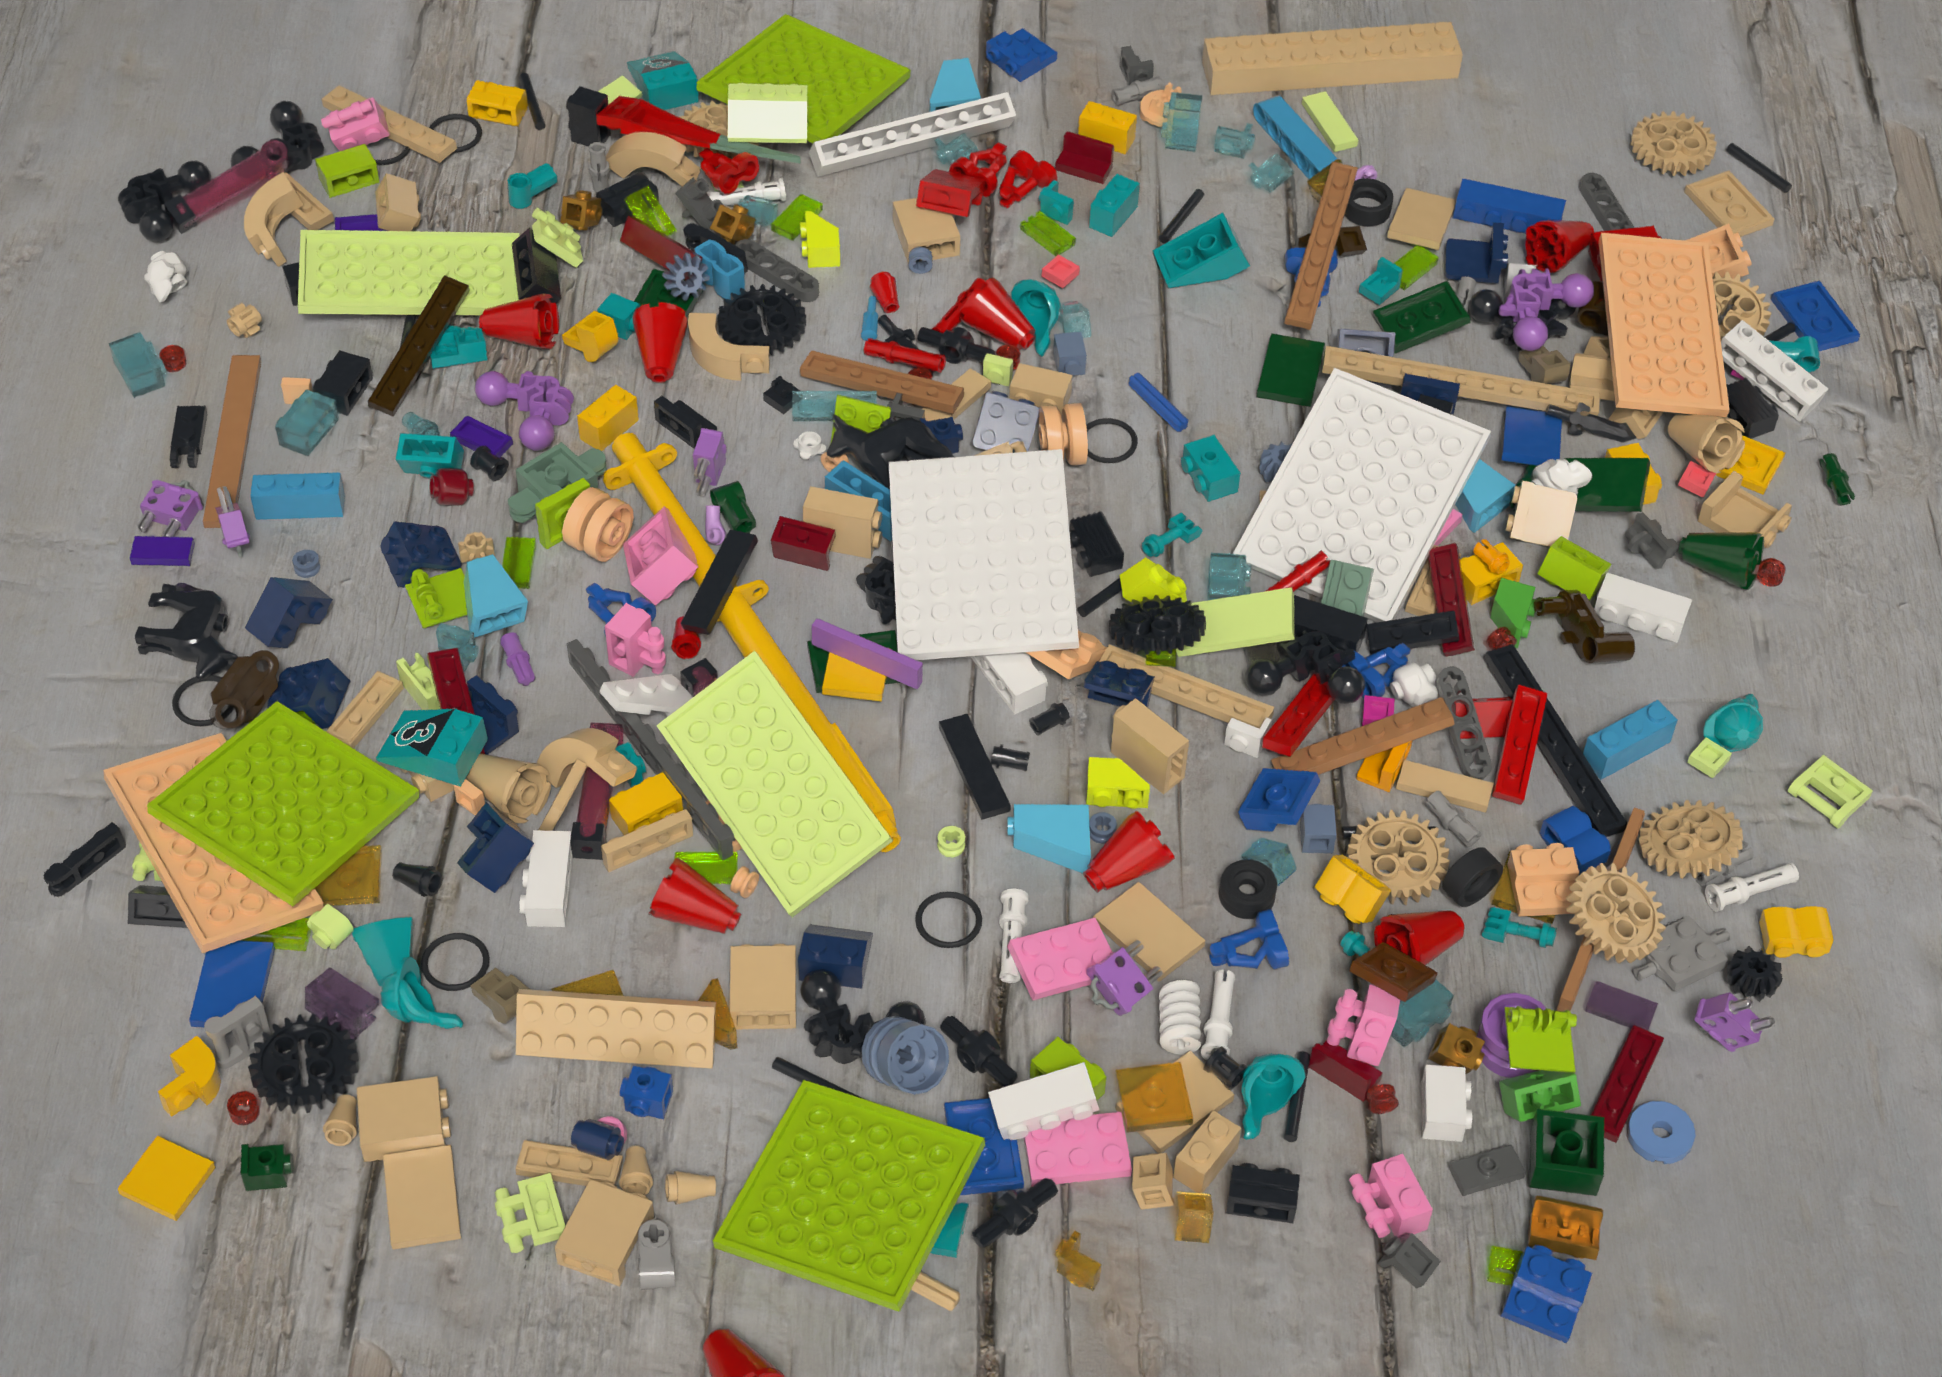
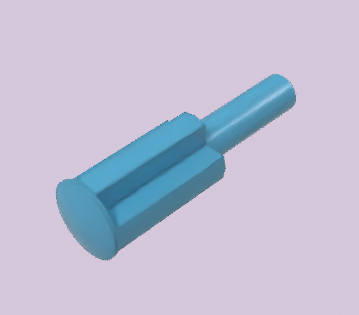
M875 296L869 297L868 309L863 315L861 338L865 341H868V338L877 339L878 314L875 312L877 301Z

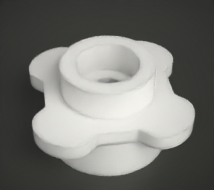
M804 432L793 442V446L800 451L802 459H810L817 454L822 455L826 452V446L821 444V437L815 432Z

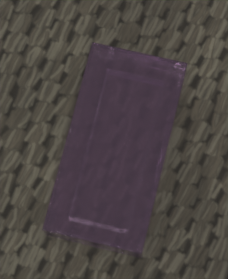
M1596 981L1585 1012L1631 1029L1633 1025L1649 1030L1658 1003Z

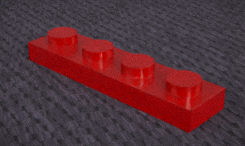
M1313 674L1263 737V748L1291 757L1334 701L1327 690V682L1321 684L1317 680L1316 674Z
M1519 684L1515 689L1492 797L1520 805L1524 802L1548 693Z

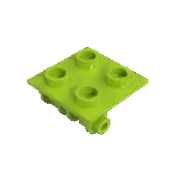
M837 395L835 415L848 425L870 433L881 428V423L890 418L891 407ZM833 426V429H832L831 442H832V439H833V435H834V433H835V431H836V429H835L834 426Z
M461 568L430 578L427 572L422 569H416L412 572L411 583L405 585V588L423 629L467 615L464 590L465 576Z
M1521 1006L1504 1008L1510 1068L1575 1073L1571 1027L1576 1026V1014H1571L1570 1010L1552 1011L1549 1008L1545 1010L1541 1008L1526 1009Z

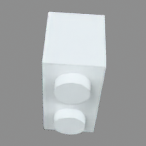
M1425 1065L1421 1080L1422 1139L1462 1142L1465 1130L1471 1129L1472 1110L1466 1109V1101H1470L1471 1081H1466L1465 1067Z

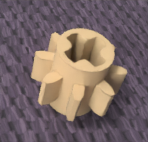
M240 303L228 311L231 317L227 319V325L236 336L239 337L243 334L245 338H248L261 330L257 324L262 321V318L253 305L249 304L245 307L243 303Z
M482 532L466 534L464 542H458L461 563L492 554L495 556L493 539H486Z

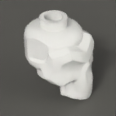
M160 251L151 257L150 260L152 262L148 265L144 280L149 284L150 290L156 296L158 302H164L169 293H174L187 284V280L184 277L187 269L177 253Z
M1549 459L1533 470L1534 480L1531 482L1534 485L1573 492L1577 495L1578 488L1586 486L1590 482L1592 473L1584 464L1577 460L1569 463L1566 459Z
M1410 662L1393 672V682L1390 683V688L1397 700L1401 698L1405 703L1416 707L1440 698L1435 687L1436 675L1428 663L1419 666L1417 663Z

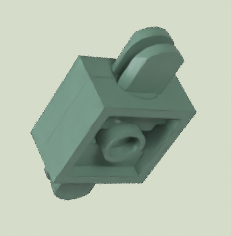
M561 442L517 468L518 493L508 499L511 518L520 523L528 521L536 516V503L581 478H584L590 484V487L598 488L597 478L607 470L605 454L599 449L591 448L577 456Z

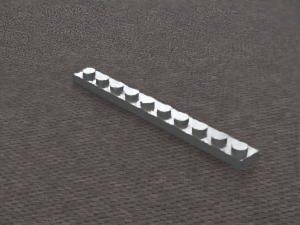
M578 639L567 643L569 664L656 775L661 772L666 775L682 796L683 810L687 809L692 817V822L719 857L725 860L733 856L732 842L735 840L734 834L727 824L723 825L720 822L714 806L710 803L706 804L698 786L695 783L691 784L687 780L683 767L679 763L675 764L666 745L658 743L653 729L649 724L644 725L640 720L639 714L616 711L601 695L599 691L603 682H610V677L603 666L599 667L596 664L592 651L588 647L584 648Z

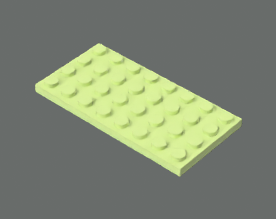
M301 230L298 314L420 315L445 275L469 285V292L455 315L480 316L487 308L519 300L511 244L519 237V233Z
M755 651L656 725L707 799L714 806L721 819L731 828L740 846L792 918L893 841Z

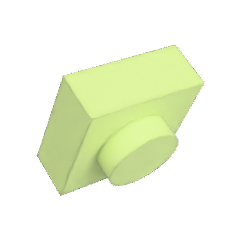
M987 353L983 361V376L991 380L992 383L1009 387L1013 376V359Z
M1706 737L1690 754L1687 763L1714 778L1729 762L1732 753Z

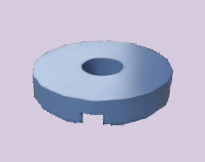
M1650 1101L1640 1105L1631 1115L1627 1133L1628 1140L1635 1152L1652 1162H1655V1160L1664 1161L1663 1164H1673L1683 1160L1691 1151L1696 1136L1694 1123L1688 1114L1678 1106L1665 1101ZM1663 1128L1670 1136L1667 1138L1658 1137L1654 1134L1653 1129Z

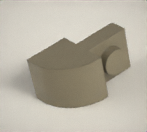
M1542 346L1534 351L1525 350L1519 352V362L1531 374V381L1555 384L1563 382L1568 378L1570 363L1558 350L1549 352Z
M494 968L470 985L473 995L489 1007L493 1012L494 1018L502 1024H506L516 1017L518 990L529 989L514 975L510 974L507 977L497 968Z

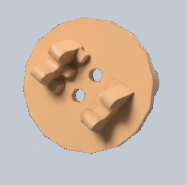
M1171 82L1166 85L1165 90L1150 92L1140 102V118L1152 125L1161 127L1165 131L1175 130L1176 126L1187 121L1190 116L1191 109L1188 99L1182 95L1181 87L1178 86L1173 90Z

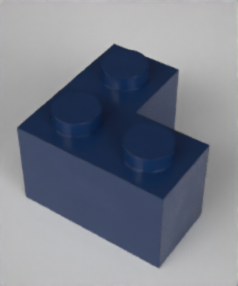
M270 577L245 629L267 647L288 648L295 638V633L300 623L320 625L322 619L327 615L328 608L333 599L310 581Z
M486 802L467 826L476 836V839L458 860L457 864L467 875L495 893L499 887L507 883L511 872L518 863L529 855L534 842L515 822Z

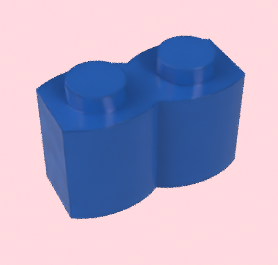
M1573 805L1543 820L1540 830L1541 837L1547 846L1553 843H1561L1564 845V848L1573 847L1579 875L1591 866L1596 868L1600 863H1607L1611 852L1610 843L1605 835L1592 828L1591 820L1585 812H1581Z

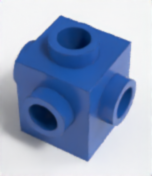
M633 1066L629 1078L624 1077L620 1087V1097H624L625 1111L631 1112L638 1117L650 1116L664 1119L673 1094L672 1074L660 1072L653 1067L642 1068Z

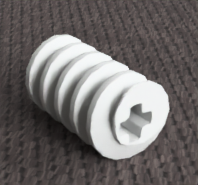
M1176 980L1169 982L1159 991L1160 1044L1163 1049L1173 1054L1185 1055L1190 1050L1195 1052L1201 1047V1042L1198 1041L1201 1037L1199 1029L1201 1024L1199 1019L1200 1008L1198 1007L1200 1005V997L1198 996L1200 987L1193 981Z

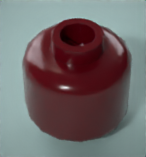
M440 468L435 475H431L429 485L430 496L435 498L439 505L461 506L466 503L468 496L473 495V479H468L466 471L461 468Z

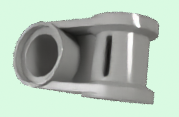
M660 1220L646 1221L641 1225L638 1233L640 1290L675 1287L673 1255H671L668 1226ZM651 1240H657V1242L651 1243Z

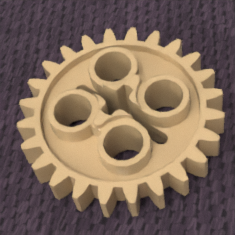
M712 100L708 106L701 102L700 108L693 105L691 106V111L685 110L684 116H679L698 126L728 136V105H725L722 101L716 105ZM747 142L759 146V142ZM682 144L687 147V153L694 151V157L699 156L698 153L706 149ZM710 149L713 153L719 152L727 157L732 158L739 154Z
M1661 111L1660 116L1652 113L1651 118L1644 116L1642 122H1637L1636 127L1633 129L1631 145L1633 146L1632 152L1637 153L1636 159H1644V166L1652 164L1653 171L1660 168L1662 169V174H1665L1668 170L1671 171L1673 176L1676 175V172H1681L1683 176H1686L1688 170L1696 174L1697 169L1703 171L1705 165H1710L1711 159L1714 158L1717 141H1714L1715 134H1709L1711 128H1703V121L1694 122V116L1687 119L1685 118V113L1676 116L1674 111L1671 112V115Z
M1715 272L1713 276L1718 320L1720 315L1724 314L1732 299L1738 297L1732 309L1726 313L1719 325L1720 340L1742 320L1762 336H1764L1770 324L1768 320L1771 312L1767 311L1770 303L1763 302L1766 294H1757L1759 286L1751 288L1748 286L1750 279L1741 282L1739 274L1734 279L1730 278L1729 272H1726L1724 278H1721L1718 272Z
M1685 800L1684 806H1679L1676 802H1673V809L1669 810L1662 806L1661 815L1652 812V820H1644V828H1640V850H1642V857L1647 858L1648 865L1656 864L1657 872L1667 869V876L1679 872V876L1682 879L1686 873H1691L1694 879L1697 878L1698 872H1703L1706 876H1710V869L1712 868L1721 872V864L1732 865L1731 858H1738V850L1743 848L1742 828H1740L1739 819H1734L1733 812L1726 813L1724 806L1715 809L1714 802L1709 803L1707 806H1702L1701 800H1698L1695 805H1691L1688 800Z
M1390 810L1388 818L1377 812L1376 822L1367 817L1365 826L1358 824L1356 834L1351 835L1347 850L1349 859L1353 860L1367 873L1376 877L1391 889L1388 895L1390 904H1394L1396 897L1401 898L1404 905H1407L1408 897H1412L1418 903L1421 893L1429 898L1432 888L1436 890L1440 888L1441 880H1444L1450 860L1447 859L1449 848H1444L1445 837L1437 838L1439 828L1429 830L1430 820L1427 819L1419 823L1417 822L1418 814L1409 819L1405 810L1402 811L1400 817H1396L1394 811ZM1406 841H1413L1416 844H1409ZM1375 843H1382L1385 846H1378ZM1411 868H1418L1421 871H1414ZM1380 870H1387L1390 873H1382Z
M1600 863L1596 868L1591 866L1585 872H1582L1575 879L1576 882L1569 887L1572 893L1566 899L1572 904L1566 908V911L1575 914V917L1569 923L1579 926V929L1575 932L1576 935H1585L1584 946L1592 943L1595 945V955L1602 950L1604 951L1605 960L1608 961L1615 955L1617 963L1620 964L1626 959L1630 964L1636 959L1642 960L1657 948V944L1663 939L1660 933L1666 929L1664 925L1659 923L1665 918V915L1657 912L1662 903L1653 901L1652 898L1656 895V892H1647L1645 889L1648 882L1639 883L1637 881L1638 873L1636 872L1632 876H1628L1625 866L1617 872L1614 863L1607 868L1603 863Z

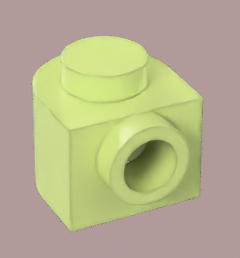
M328 903L320 911L313 913L307 922V927L313 932V940L323 949L328 947L336 949L354 930L350 921Z

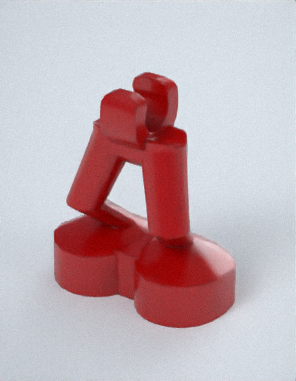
M998 142L992 149L988 148L970 153L969 159L960 157L951 164L949 172L986 179L983 196L988 197L997 188L996 174L1007 163L1006 156L1003 154L1007 150V146ZM986 161L990 166L989 168H978L977 162Z
M708 148L698 153L699 157L704 159L701 162V169L711 180L714 188L724 194L733 193L742 180H753L759 171L758 158L748 152H742L733 157V159L719 152L713 153Z
M1024 150L1017 151L1010 159V167H1008L1000 186L999 195L1002 197L1000 205L1009 208L1014 201L1022 200L1036 186L1044 188L1048 187L1053 180L1057 181L1058 176L1055 168L1046 161L1038 162L1034 160L1032 155ZM1015 176L1026 180L1018 187L1013 185Z

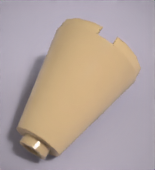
M1678 413L1671 419L1668 425L1669 436L1704 469L1714 473H1720L1719 470L1733 467L1741 457L1745 447V441L1742 440V432L1745 433L1743 426L1738 421L1729 417Z
M479 754L466 777L470 783L483 792L486 799L515 823H525L528 821L526 818L531 814L537 815L547 802L551 790V783L547 782L546 774L549 775V773L541 765L486 754Z

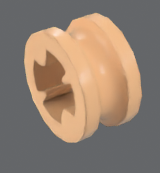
M827 452L821 455V462L828 472L832 471L843 460L849 463L846 454L835 458L829 457Z
M742 866L733 877L730 890L734 893L740 892L741 897L748 898L758 884L759 874L755 871L749 873V868Z

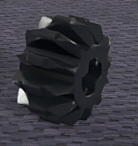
M1748 946L1744 952L1737 950L1731 961L1728 962L1726 968L1728 974L1727 984L1734 986V994L1742 992L1745 994V997L1754 996L1760 1002L1765 996L1771 998L1780 986L1783 979L1781 974L1782 964L1774 962V954H1764L1763 947L1755 952Z

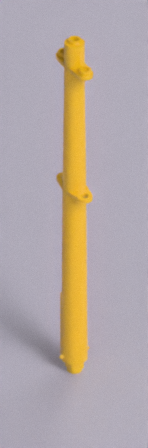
M634 433L619 435L612 444V451L621 465L605 471L603 475L604 485L609 490H616L634 483L653 515L657 514L664 506L670 511L695 553L698 568L693 578L700 587L716 555L658 472V470L676 459V449L670 444L662 443L656 449L647 452ZM756 580L738 587L735 585L717 622H722L744 658L753 651L760 656L893 839L881 852L893 850L901 841V837L895 827L896 822L893 808L836 723L831 724L751 607V605L768 593V585L764 580Z

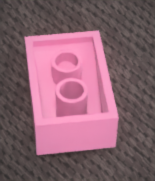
M665 506L623 544L631 585L654 605H657L661 600L668 599L674 593L675 588L682 581L689 580L698 568L694 551Z

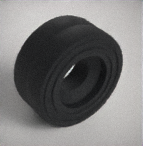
M1247 859L1236 861L1230 864L1221 876L1219 887L1220 902L1224 909L1235 917L1256 919L1258 912L1271 909L1274 905L1277 892L1276 877L1268 866L1259 861ZM1249 884L1254 886L1257 891L1253 894H1245L1241 892L1239 887Z

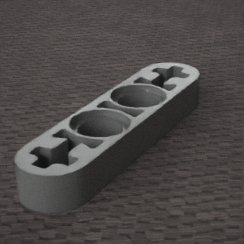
M1597 173L1585 174L1582 177L1580 192L1602 229L1608 231L1635 228L1606 180ZM1602 200L1608 202L1609 204L1602 205L1599 204L1597 201ZM1608 218H1615L1620 222H1611Z
M744 239L735 244V246L745 251L748 270L779 289L785 288L788 294L794 293L795 298L800 299L802 302H813L819 297V282L815 277L755 241ZM764 262H770L773 265L770 267H762L760 264ZM790 274L793 278L782 279L780 276Z
M1449 666L1444 668L1438 675L1436 686L1439 696L1443 698L1453 715L1455 725L1450 726L1449 730L1461 770L1465 776L1484 780L1491 771L1492 763L1469 686L1463 671L1457 667ZM1448 675H1450L1451 679H1457L1458 681L1454 686L1456 695L1450 699L1448 697L1453 693L1452 686L1449 683H1444ZM1463 703L1467 708V715L1458 717L1453 714L1452 704ZM1461 732H1472L1476 737V743L1474 745H1465L1460 739ZM1477 749H1479L1480 752H1477L1475 754L1476 763L1479 765L1483 764L1484 766L1481 769L1480 773H1478L1476 769H1470V766L1474 762L1472 752L1476 751Z

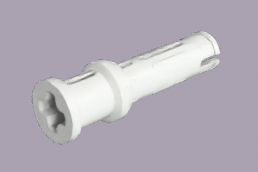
M778 178V181L768 183L756 181L754 186L737 188L731 194H724L721 191L706 193L712 201L715 199L720 200L725 206L757 202V204L762 205L765 201L781 199L782 202L786 201L783 178Z
M1787 863V865L1744 879L1734 876L1726 883L1707 885L1705 888L1706 901L1713 911L1719 912L1727 905L1745 903L1749 896L1789 883H1795L1799 880V873L1793 863Z
M1013 888L1004 890L1000 896V900L1003 903V914L999 917V924L1003 929L1000 978L1005 983L1020 981V973L1007 946L1010 940L1022 937V930L1028 924V919L1025 916V905L1029 902V895L1021 889Z
M1218 970L1214 975L1215 981L1210 1019L1205 1023L1203 1029L1206 1035V1042L1201 1047L1200 1052L1206 1061L1222 1046L1227 1049L1226 1054L1230 1056V1049L1227 1046L1228 1039L1233 1034V1027L1229 1022L1235 974L1227 970L1226 981H1223L1224 970Z

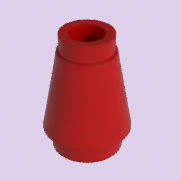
M889 272L875 274L871 278V291L885 313L897 311L899 309L895 277L891 276Z
M682 616L675 622L671 647L678 657L690 659L698 654L701 648V641L697 632L683 629L681 621L684 616Z

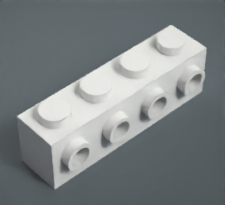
M1743 320L1721 340L1723 361L1741 376L1746 377L1754 386H1758L1762 393L1798 422L1803 420L1819 405L1828 391L1825 385Z

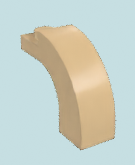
M636 132L621 137L611 145L606 155V161L609 163L610 169L623 179L637 168L650 167L664 172L678 184L684 186L693 177L696 180L701 170L699 166L684 155L687 147L672 138L651 132Z
M284 172L266 182L254 194L244 215V230L249 242L258 255L263 253L267 260L272 258L278 267L286 263L287 260L276 243V228L286 215L304 205Z
M689 313L690 350L696 362L703 369L718 377L741 381L742 373H769V346H746L728 343L718 335L716 313Z
M595 728L579 729L551 742L544 748L537 761V764L548 771L549 775L546 774L547 781L556 788L563 784L577 759L584 762L586 766L613 787L633 778L637 770L634 764L615 750L619 740L609 733Z

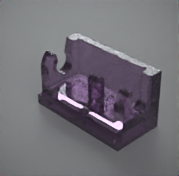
M330 967L305 987V1010L315 1014L321 1020L328 1016L330 1026L337 1021L340 1022L341 1030L348 1029L350 1038L354 1039V1041L376 1019V1016L369 1013L378 1007L379 999Z

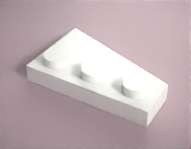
M672 674L603 682L599 691L616 711L649 715L654 710L665 712L667 717L693 698Z

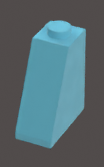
M969 58L943 61L930 98L929 112L981 99Z
M1480 459L1455 504L1459 512L1463 514L1462 517L1467 526L1474 533L1510 506L1509 504L1516 486Z
M492 554L467 562L464 590L470 636L475 638L524 622L528 600L495 556Z
M1014 804L1013 817H1007V835H1013V848L1080 873L1088 869L1091 859L1089 805Z

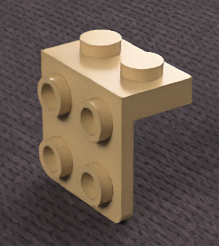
M1522 481L1520 487L1515 486L1511 503L1516 504L1514 515H1508L1505 531L1510 532V539L1548 547L1560 536L1568 540L1577 495L1573 492Z

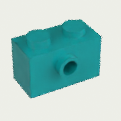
M1116 174L1103 190L1100 189L1095 200L1091 203L1089 228L1113 237L1138 207L1140 183Z
M400 433L395 460L404 473L419 474L423 477L431 478V475H435L440 468H461L464 449L456 437Z
M1215 435L1184 444L1183 457H1181L1182 469L1185 473H1189L1194 481L1196 490L1203 494L1207 502L1238 492L1241 473Z

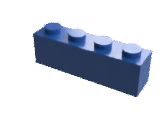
M1462 178L1453 218L1492 226L1493 222L1504 223V229L1526 234L1527 228L1539 221L1562 220L1566 200Z

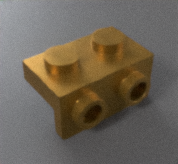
M1536 1196L1529 1221L1528 1246L1541 1245L1553 1252L1572 1255L1575 1258L1597 1260L1603 1209Z

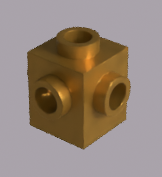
M576 190V194L563 196L560 223L572 225L573 229L588 230V227L598 225L602 216L601 198L592 197V192Z
M720 204L710 229L721 234L720 237L735 244L736 241L751 237L756 218L747 215L749 210L740 205L734 204L732 208Z
M1449 1023L1440 1030L1428 1059L1441 1066L1465 1067L1466 1075L1470 1071H1476L1484 1058V1053L1481 1052L1485 1041L1476 1037L1477 1033L1463 1026L1458 1028Z

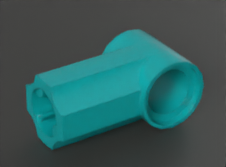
M545 163L527 174L515 173L510 175L507 180L509 204L519 209L529 207L532 204L533 196L557 183V175L553 167Z
M1803 336L1794 342L1770 341L1808 373L1819 368V348L1815 338Z

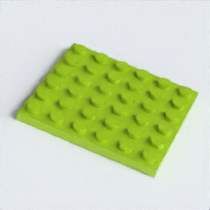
M785 14L697 81V90L728 104V84L769 83L777 85H807V141L814 143L839 136L907 81L910 78L911 69Z
M276 701L148 803L147 809L150 815L293 907L419 798V789Z
M803 1080L713 1239L714 1247L900 1312L985 1147L984 1137Z

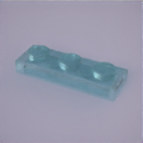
M793 391V421H834L832 415L835 414L837 395L877 404V391Z

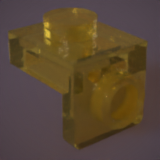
M1074 1231L1069 1240L1064 1238L1057 1248L1055 1257L1058 1258L1057 1272L1067 1277L1075 1286L1086 1287L1094 1291L1100 1281L1102 1264L1078 1252L1080 1249L1081 1233Z

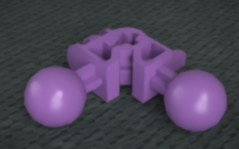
M1545 268L1544 273H1540L1538 269H1532L1529 274L1525 270L1520 269L1518 275L1512 280L1507 301L1500 306L1499 314L1501 316H1512L1513 322H1517L1513 329V339L1516 345L1523 350L1534 351L1540 349L1548 339L1547 326L1541 319L1537 318L1539 310H1549L1552 299H1562L1566 305L1574 308L1585 306L1594 295V285L1586 275L1579 273L1568 275L1562 283L1552 284L1548 268Z
M496 371L483 373L475 383L476 396L482 403L488 406H497L505 402L507 398L518 399L519 411H530V417L525 419L519 427V438L526 448L533 451L544 450L551 445L555 436L553 425H563L568 421L572 407L571 404L574 401L573 393L569 389L560 386L558 379L552 376L533 375L531 371L521 374L519 384L509 383L503 374Z

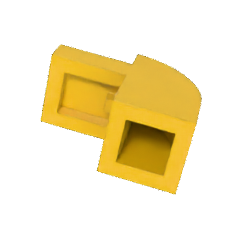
M593 311L562 334L564 344L582 351L585 360L588 362H595L618 343V333L613 318L597 311Z
M195 1036L170 1054L175 1073L178 1077L158 1091L162 1106L171 1117L179 1111L189 1108L197 1098H200L206 1105L210 1104L220 1089L221 1077L215 1057L210 1048L198 1036Z

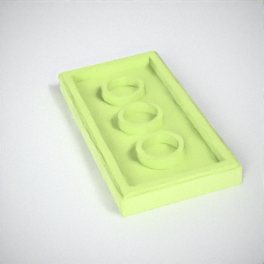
M1292 587L1191 603L1192 605H1199V610H1204V616H1206L1205 636H1201L1200 642L1193 641V647L1184 645L1183 651L1176 649L1178 657L1294 640V592Z

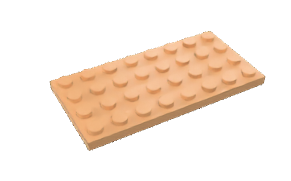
M1601 233L1599 249L1616 407L1727 417L1730 409L1708 243Z
M222 733L103 770L104 780L202 953L311 916L324 907V903L315 888L292 907L148 813V803L226 742Z

